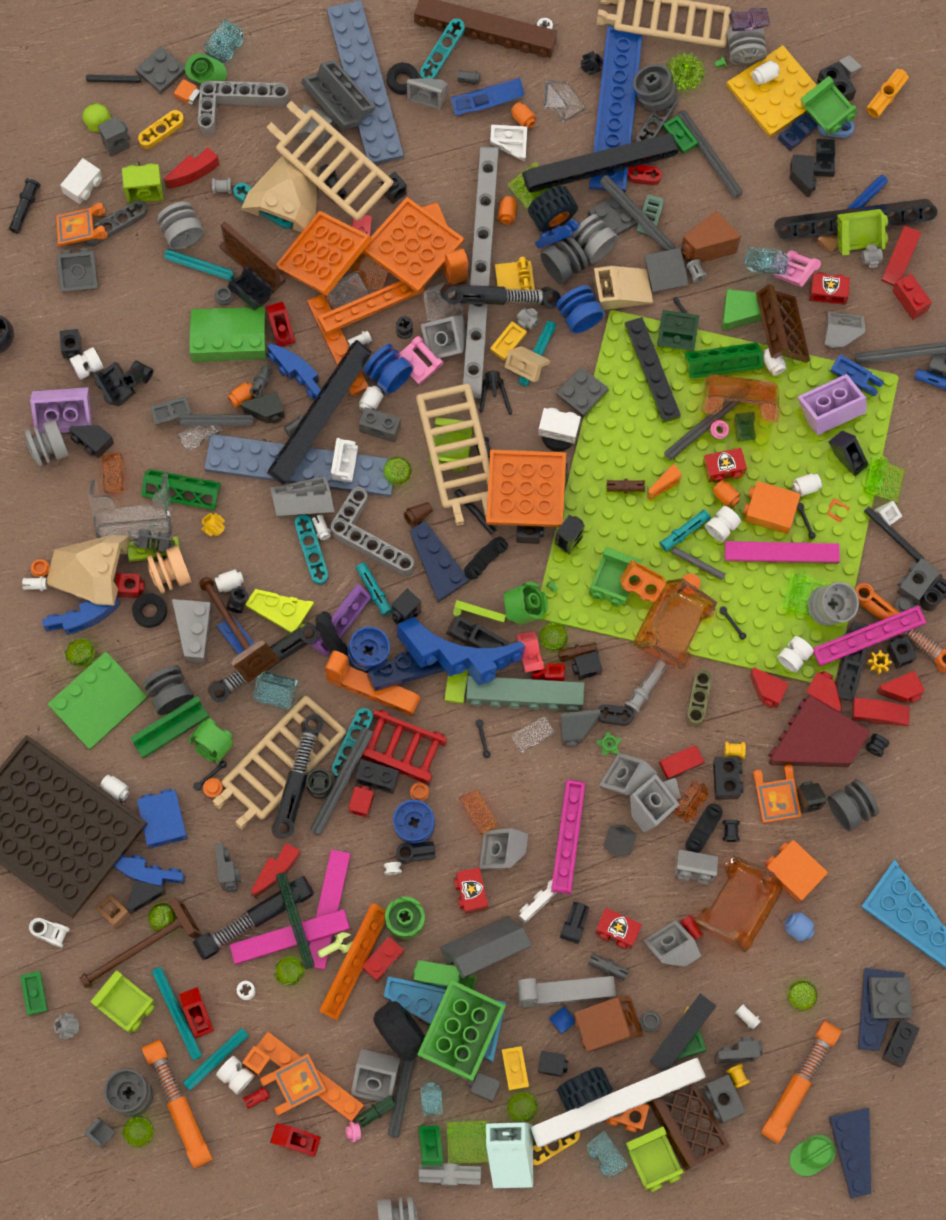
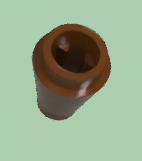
M426 502L407 508L403 514L406 522L411 526L413 524L417 525L433 512L430 503Z

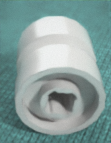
M93 347L84 351L82 356L78 354L69 359L80 380L90 376V372L95 373L104 369Z
M723 506L716 513V517L706 523L705 528L716 540L724 542L729 536L730 530L734 531L741 524V520L732 509Z
M794 636L788 643V648H784L777 656L779 662L794 673L804 664L803 660L807 661L814 652L813 648L798 636Z
M235 1056L228 1059L216 1074L223 1083H229V1088L236 1095L242 1092L255 1076L247 1067L242 1068V1063Z

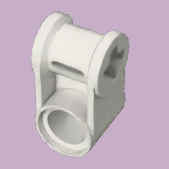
M42 918L32 920L29 925V930L34 937L60 948H63L62 942L66 933L70 931L66 926L52 923ZM37 924L44 925V930L41 933L34 932Z

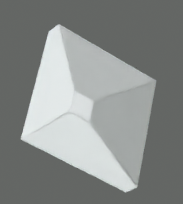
M894 501L874 510L889 525H892L902 517Z

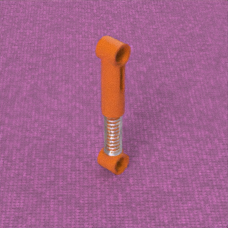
M861 583L856 587L855 592L859 599V606L865 608L880 621L901 613L875 593L871 585ZM859 592L866 593L867 598L860 597ZM918 628L899 635L908 637L909 641L915 643V646L918 645L917 648L923 649V652L934 660L936 668L940 672L946 673V664L942 660V658H946L945 648L942 649L936 646L937 643L934 644V641L931 642V639H928L929 637L923 636V633L917 631Z
M826 1020L822 1022L815 1034L816 1040L810 1049L809 1055H807L808 1058H805L806 1061H803L804 1064H802L798 1073L793 1074L760 1134L779 1144L791 1119L812 1085L810 1082V1078H813L812 1074H815L814 1071L818 1068L817 1065H820L819 1062H822L821 1059H824L823 1056H825L824 1053H827L826 1050L835 1045L842 1032L841 1029Z
M161 1039L141 1047L149 1066L152 1065L153 1070H156L155 1073L158 1080H160L161 1087H163L162 1090L166 1093V1100H169L167 1104L168 1110L177 1127L193 1168L195 1169L212 1161V1155L202 1137L185 1096H181L180 1090L178 1091L179 1087H176L178 1084H175L176 1081L173 1080L175 1077H172V1071L169 1070L170 1067H168L169 1064H167L166 1060L168 1055Z

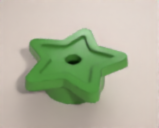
M607 731L605 737L597 740L596 743L602 747V755L605 756L610 752L618 754L617 745L622 739L615 738Z

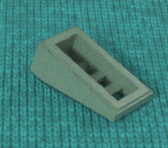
M647 195L642 212L648 218L654 219L655 221L652 222L656 226L662 212L664 199ZM647 210L657 212V214L647 212ZM638 223L636 232L649 235Z

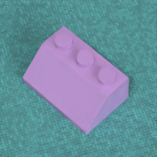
M847 374L798 396V401L805 418L817 435L867 412L866 397Z
M89 387L32 391L30 402L34 427L37 426L41 433L45 432L44 423L56 420L60 433L70 432L69 428L71 426L92 425Z

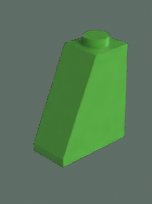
M727 289L722 330L726 331L762 320L755 292Z
M418 960L417 966L414 969L415 981L444 989L447 988L450 980H453L474 990L477 976L474 974L462 979L456 966Z

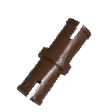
M607 480V492H624V494H628V492H645V480Z
M596 642L558 649L559 660L562 662L597 651L598 653Z

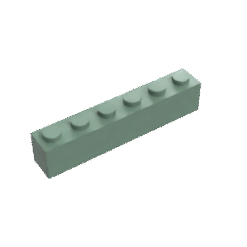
M468 676L466 703L474 707L486 704L493 708H500L503 705L509 706L511 709L528 707L530 710L548 708L549 711L567 709L568 712H578L583 708L584 682L495 678L491 682L479 686L472 676Z

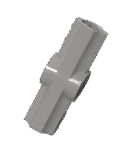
M443 1163L437 1166H422V1164H419V1183H440V1185L459 1186V1184L480 1185L481 1167L459 1166V1164Z

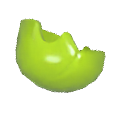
M99 103L88 105L82 113L83 122L92 132H100L98 125L111 119L108 109Z

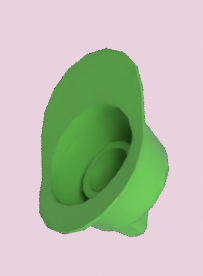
M194 54L185 63V73L190 79L198 83L225 81L227 72L223 63L208 55Z
M824 1135L811 1136L792 1150L789 1160L791 1168L801 1176L814 1175L834 1161L836 1148L830 1138Z

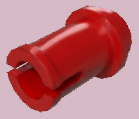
M689 915L681 920V926H684L686 931L696 940L703 936V933L695 923V917L692 918Z
M259 1087V1090L243 1097L244 1103L253 1100L246 1104V1107L250 1109L263 1101L267 1102L270 1095L266 1087Z

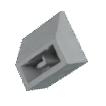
M679 849L673 876L678 877L677 879L680 881L692 879L697 880L698 884L709 885V883H713L717 875L718 856Z

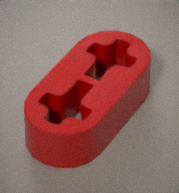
M646 165L630 167L627 174L630 182L645 185H657L662 176V172L658 167ZM634 171H637L636 177L633 176ZM652 173H655V179L651 178Z

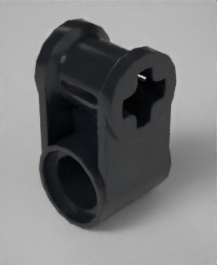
M940 574L922 596L920 604L924 610H934L946 598V580L942 578L943 575ZM927 597L933 598L934 603L929 602Z

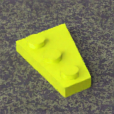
M258 589L254 590L245 604V607L289 633L303 623L314 606L313 601L298 600L294 597L289 598Z

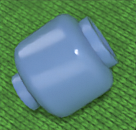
M801 912L791 913L785 920V932L798 942H802L805 939L809 940L815 932L813 930L814 922Z

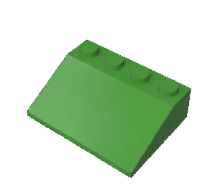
M251 307L191 309L190 356L192 362L266 359L265 307H258L255 310Z
M105 652L48 703V706L78 739L91 750L148 697L117 662Z
M450 980L417 1055L469 1082L473 1081L506 1005Z

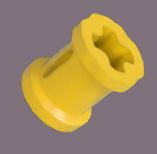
M725 741L724 757L738 756L741 759H745V742L732 744Z
M743 1064L726 1070V1073L730 1075L735 1089L751 1083L746 1078L742 1069Z

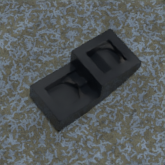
M817 139L816 176L834 177L835 140Z

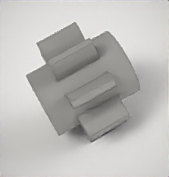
M875 244L866 245V249L861 252L862 263L867 264L869 268L878 267L879 262L883 261L881 248L877 249Z
M532 307L530 309L523 308L516 317L518 319L517 325L524 330L526 328L532 330L539 322L537 318L538 312Z
M65 1013L64 1015H59L55 1020L54 1031L59 1034V1038H73L77 1034L79 1022L77 1019H73L74 1014Z

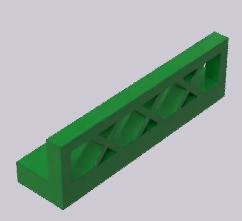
M758 342L685 353L690 379L763 369V352Z
M147 469L143 475L141 496L215 510L218 493L221 490V483ZM147 484H154L158 491L155 493L148 492ZM167 487L173 488L177 494L174 496H168L164 490ZM191 491L195 498L192 500L186 499L182 493ZM205 494L212 495V504L205 503L201 497Z
M196 696L130 738L144 759L210 717L202 706L200 699Z

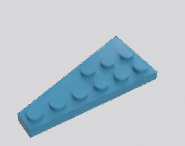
M894 860L860 908L946 969V927L937 918L936 913L921 893L910 882L909 877L901 870L897 861Z
M388 976L384 997L390 1001L399 1002L406 1011L431 1024L446 989ZM496 1000L504 1005L506 1004V1002ZM503 1014L484 1055V1058L491 1062L494 1060Z

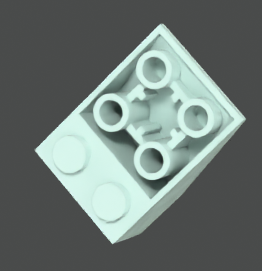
M486 1124V1147L493 1188H533V1134L530 1129L533 1127V1124Z

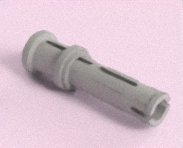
M658 660L639 688L633 690V695L629 701L624 703V706L630 708L634 714L640 712L639 708L644 701H648V694L668 668L663 661Z

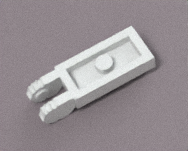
M552 880L548 882L547 889L544 892L540 890L534 896L535 901L531 905L527 903L519 911L521 913L519 920L524 925L557 894L556 892H551Z

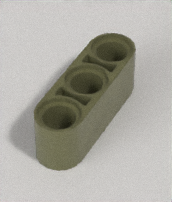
M699 670L695 674L692 683L686 722L693 728H697L702 724L706 713L712 682V675L707 670ZM699 677H704V678H706L707 683H705V684L700 683V682L698 681V678H699ZM700 695L703 697L704 701L697 702L694 699V696ZM696 713L700 716V720L695 721L690 715Z

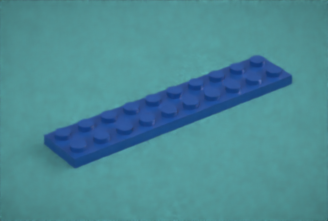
M607 26L593 153L631 143L636 99L633 79L639 71L642 35L617 31L614 29V26ZM628 168L591 177L589 189L607 191L600 184V180L605 175H608L625 193Z

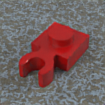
M565 663L546 664L544 669L532 671V680L565 681Z

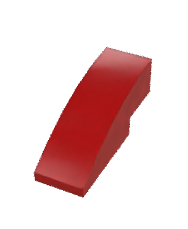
M208 147L195 159L189 155L164 178L165 186L171 189L202 178L220 165L218 156Z
M904 226L881 281L895 286V283L903 278L922 232Z
M854 698L852 701V720L868 721L870 724L909 726V706L881 700Z
M286 843L277 860L269 857L251 890V895L257 897L276 885L294 866L301 855L300 850Z

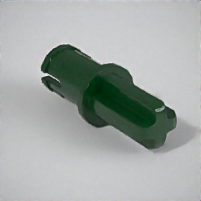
M388 1096L376 1105L372 1104L371 1108L358 1115L357 1119L361 1121L367 1117L366 1120L360 1123L362 1127H365L375 1119H381V1115L394 1108L396 1102L392 1096Z

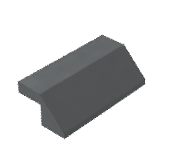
M335 60L321 63L316 75L302 79L301 84L341 130L358 126L376 109V106Z
M506 916L439 948L447 964L451 965L454 963L463 979L530 948L532 944L523 927Z

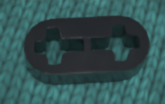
M603 704L598 708L600 713L608 710L609 714H614V716L608 715L607 718H603V714H600L599 721L601 723L628 726L634 717L632 710L628 707ZM623 712H626L630 718L623 721L622 717L616 715H622Z

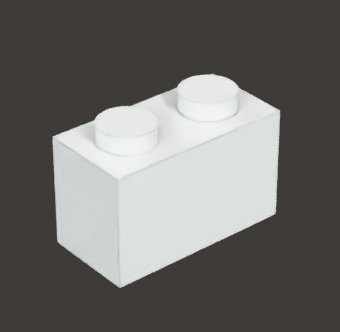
M82 158L61 183L62 192L78 204H81L89 198L91 191L100 185L102 174L100 169Z
M544 408L538 435L575 444L581 417L572 412L563 413L555 408Z

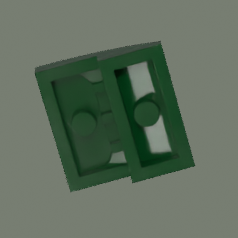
M662 310L657 346L694 351L699 315Z

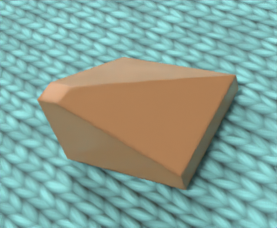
M833 233L821 235L816 244L832 254L838 245V236Z

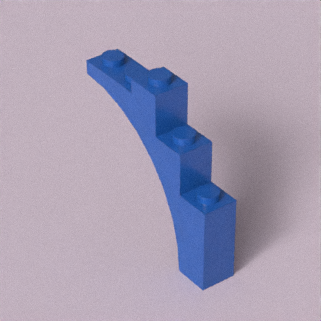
M415 617L399 623L397 628V637L421 668L438 661L450 677L467 670L479 686L495 679L497 670H502L513 662H519L523 658L525 645L521 641L496 648L461 646L436 636L426 629Z

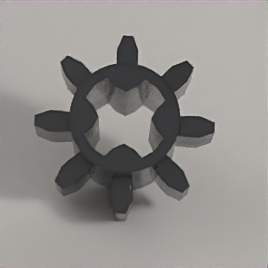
M594 51L582 55L583 60H581L580 64L584 72H589V75L601 71L600 67L603 65V60L599 54H594Z

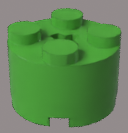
M527 582L504 593L506 617L509 621H513L518 625H525L544 617V613L548 610V601L545 593H541L538 589L540 587L538 584Z
M208 718L206 721H202L188 738V743L190 745L194 743L196 746L194 750L210 762L216 760V764H219L233 746L231 740L233 735L225 729L222 731L217 727L215 721Z
M407 896L392 901L385 912L387 930L392 936L400 940L416 938L425 926V912L421 904L416 899ZM408 915L409 920H406V922H402V918L400 917Z

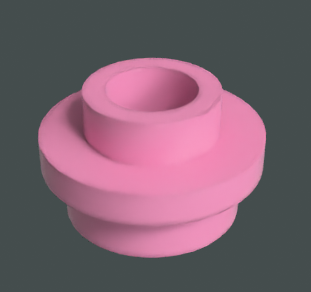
M717 420L712 423L710 432L714 438L723 439L728 435L729 427L726 422ZM717 427L721 428V433L717 432Z
M349 1122V1126L345 1129L346 1137L354 1143L361 1138L359 1123Z

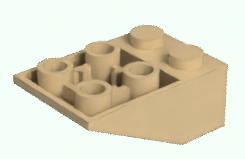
M619 266L594 268L593 283L596 299L603 310L653 304L647 269Z

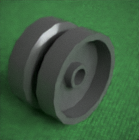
M648 65L638 71L633 79V87L639 102L646 110H663L669 107L676 99V85L670 70L664 65Z

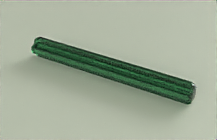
M285 872L276 875V879L304 968H313L315 964L287 874Z

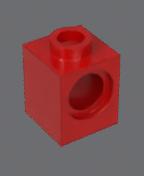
M117 573V597L138 598L141 596V592L145 590V581H142L140 574ZM135 583L132 589L126 588L127 584Z
M362 785L360 788H354L348 808L349 813L368 818L374 799V792L371 791V788Z

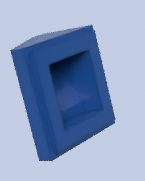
M565 1006L549 1018L561 1035L575 1024V1019Z

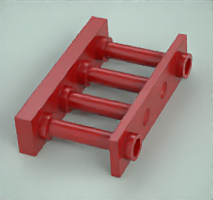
M375 710L373 716L378 721L361 758L378 765L399 770V774L430 785L432 774L429 768L439 744L446 747L447 738H444L445 735L437 731L432 733L391 717V714L387 711L380 710L379 712ZM385 723L396 728L386 752L381 754L376 752L375 746ZM403 730L414 735L404 759L399 761L393 759V753ZM422 737L432 741L422 766L416 768L411 766V760Z

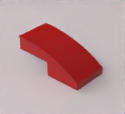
M696 745L659 761L667 779L681 775L685 771L705 763Z

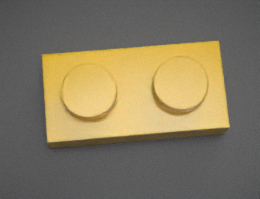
M512 321L492 345L490 352L506 361L508 351L519 345L527 335V331Z
M522 1046L503 1049L502 1056L509 1091L528 1088L529 1084Z

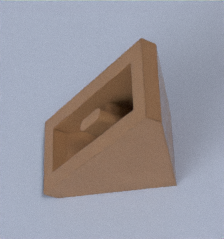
M112 895L107 896L96 907L116 930L131 917L130 913Z

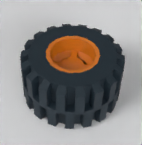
M558 186L548 189L536 197L528 207V213L539 231H551L553 228L567 223L577 212L578 205L565 186Z
M595 1067L561 1084L557 1088V1093L568 1112L610 1094L613 1088L603 1068Z

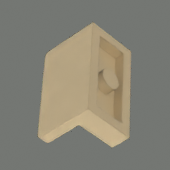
M520 346L508 351L505 368L536 382L539 380L541 368L549 365L550 360Z

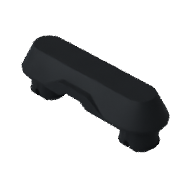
M496 537L491 540L465 566L464 572L468 579H477L491 561L508 549V543L503 537Z
M323 611L316 616L315 623L325 646H327L330 653L338 651L348 656V648L339 638L337 630L331 621L330 613Z
M710 804L706 807L686 841L687 851L699 853L703 849L722 817L723 812L719 805Z

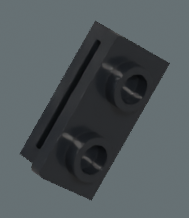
M248 266L243 268L240 276L228 284V288L254 310L269 301L273 290L267 282Z
M116 362L101 373L95 372L93 376L96 379V385L104 393V399L109 404L120 406L136 392L133 387L128 389L123 386L121 377L124 372L119 363Z

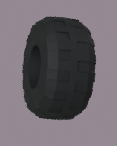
M389 1001L375 1012L373 1021L382 1037L398 1057L403 1061H412L418 1057L417 1053L425 1036L411 1015L399 1002Z

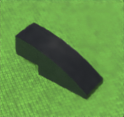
M459 615L453 618L446 632L452 638L473 648H496L508 646L510 643L481 625L473 624Z

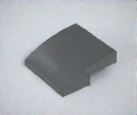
M681 248L644 255L652 292L688 285Z

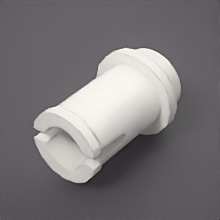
M361 331L362 334L348 339L349 346L356 340L360 341L363 345H369V342L372 341L369 332Z
M317 515L318 520H316V517L312 518L317 531V538H320V540L330 538L331 530L327 528L323 515Z
M40 576V578H23L22 585L25 584L23 590L40 589V591H44V589L48 588L46 584L47 578Z
M744 1004L735 1012L748 1025V1029L754 1030L761 1022L758 1019L759 1016L756 1017Z

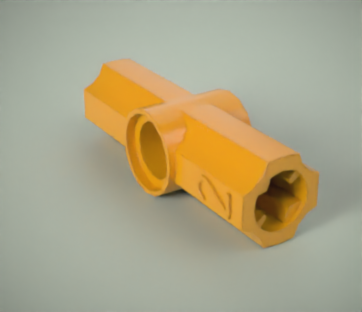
M896 69L888 81L882 85L880 91L866 107V111L870 116L879 118L888 105L893 102L895 96L909 80L907 72L902 69Z

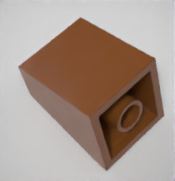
M716 210L683 237L681 246L683 259L689 262L700 259L702 263L735 254L738 250L741 235Z
M616 997L575 1012V1025L580 1029L582 1035L581 1043L587 1052L600 1050L643 1036L631 997Z

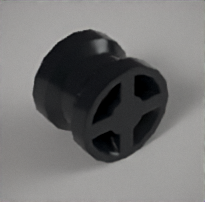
M873 734L871 742L867 743L865 748L871 754L882 757L884 754L883 750L889 746L890 742L881 735Z

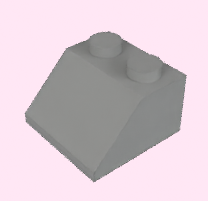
M361 1049L356 1064L351 1095L377 1102L392 1096L401 1059Z

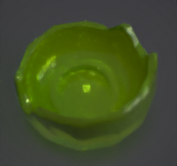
M402 457L390 458L386 461L383 468L384 476L388 482L398 486L405 484L410 479L412 473L411 465Z
M552 622L546 624L541 629L539 640L546 650L555 652L566 646L568 632L562 624Z
M76 639L68 644V649L64 651L66 660L73 666L85 667L94 659L95 647L87 639Z
M159 903L153 906L148 913V923L151 929L159 931L175 921L177 916L169 903Z
M291 955L283 957L275 965L274 977L282 985L288 987L295 986L304 978L305 966L298 957Z
M796 979L788 986L787 998L794 1008L809 1010L816 1004L818 993L811 981Z
M525 1091L517 1092L508 1099L506 1112L512 1120L518 1123H527L536 1116L538 1109L537 1100L530 1093Z
M143 1116L130 1118L125 1122L122 1130L124 1140L133 1147L147 1145L153 1138V1124L148 1118Z

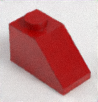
M283 301L265 306L277 346L281 347L295 343L289 316Z
M753 667L750 678L759 700L769 708H778L789 683Z
M825 670L823 672L818 671L806 692L840 712L842 703L836 681L832 679L833 675Z
M912 671L880 685L877 692L882 696L901 703L909 701L915 703L922 699L921 696L925 690L915 671Z
M196 987L180 993L181 1004L194 1037L197 1038L213 1032L214 1029L199 988Z
M276 1123L270 1143L315 1157L321 1137L292 1126Z

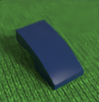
M805 113L795 120L791 127L781 133L778 140L791 151L808 137L818 125Z

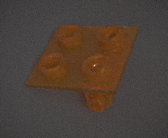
M361 253L351 266L348 283L380 290L384 288L388 271L364 253Z

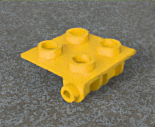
M520 257L517 262L495 264L497 286H504L510 290L535 289L531 261L526 260V257Z

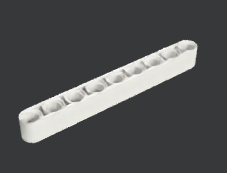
M695 1058L596 1099L578 1109L575 1108L539 1123L530 1129L539 1148L695 1083L706 1076L698 1058Z

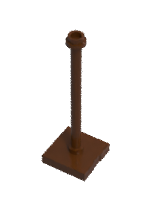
M209 577L202 578L199 582L200 588L203 591H207L244 649L243 652L230 661L249 683L279 662L280 659L263 638L250 646L213 588V580Z
M176 897L168 901L177 916L175 921L90 974L83 973L79 978L85 988L91 987L92 981L179 927L184 928L187 935L195 940L202 936L183 901L178 900Z

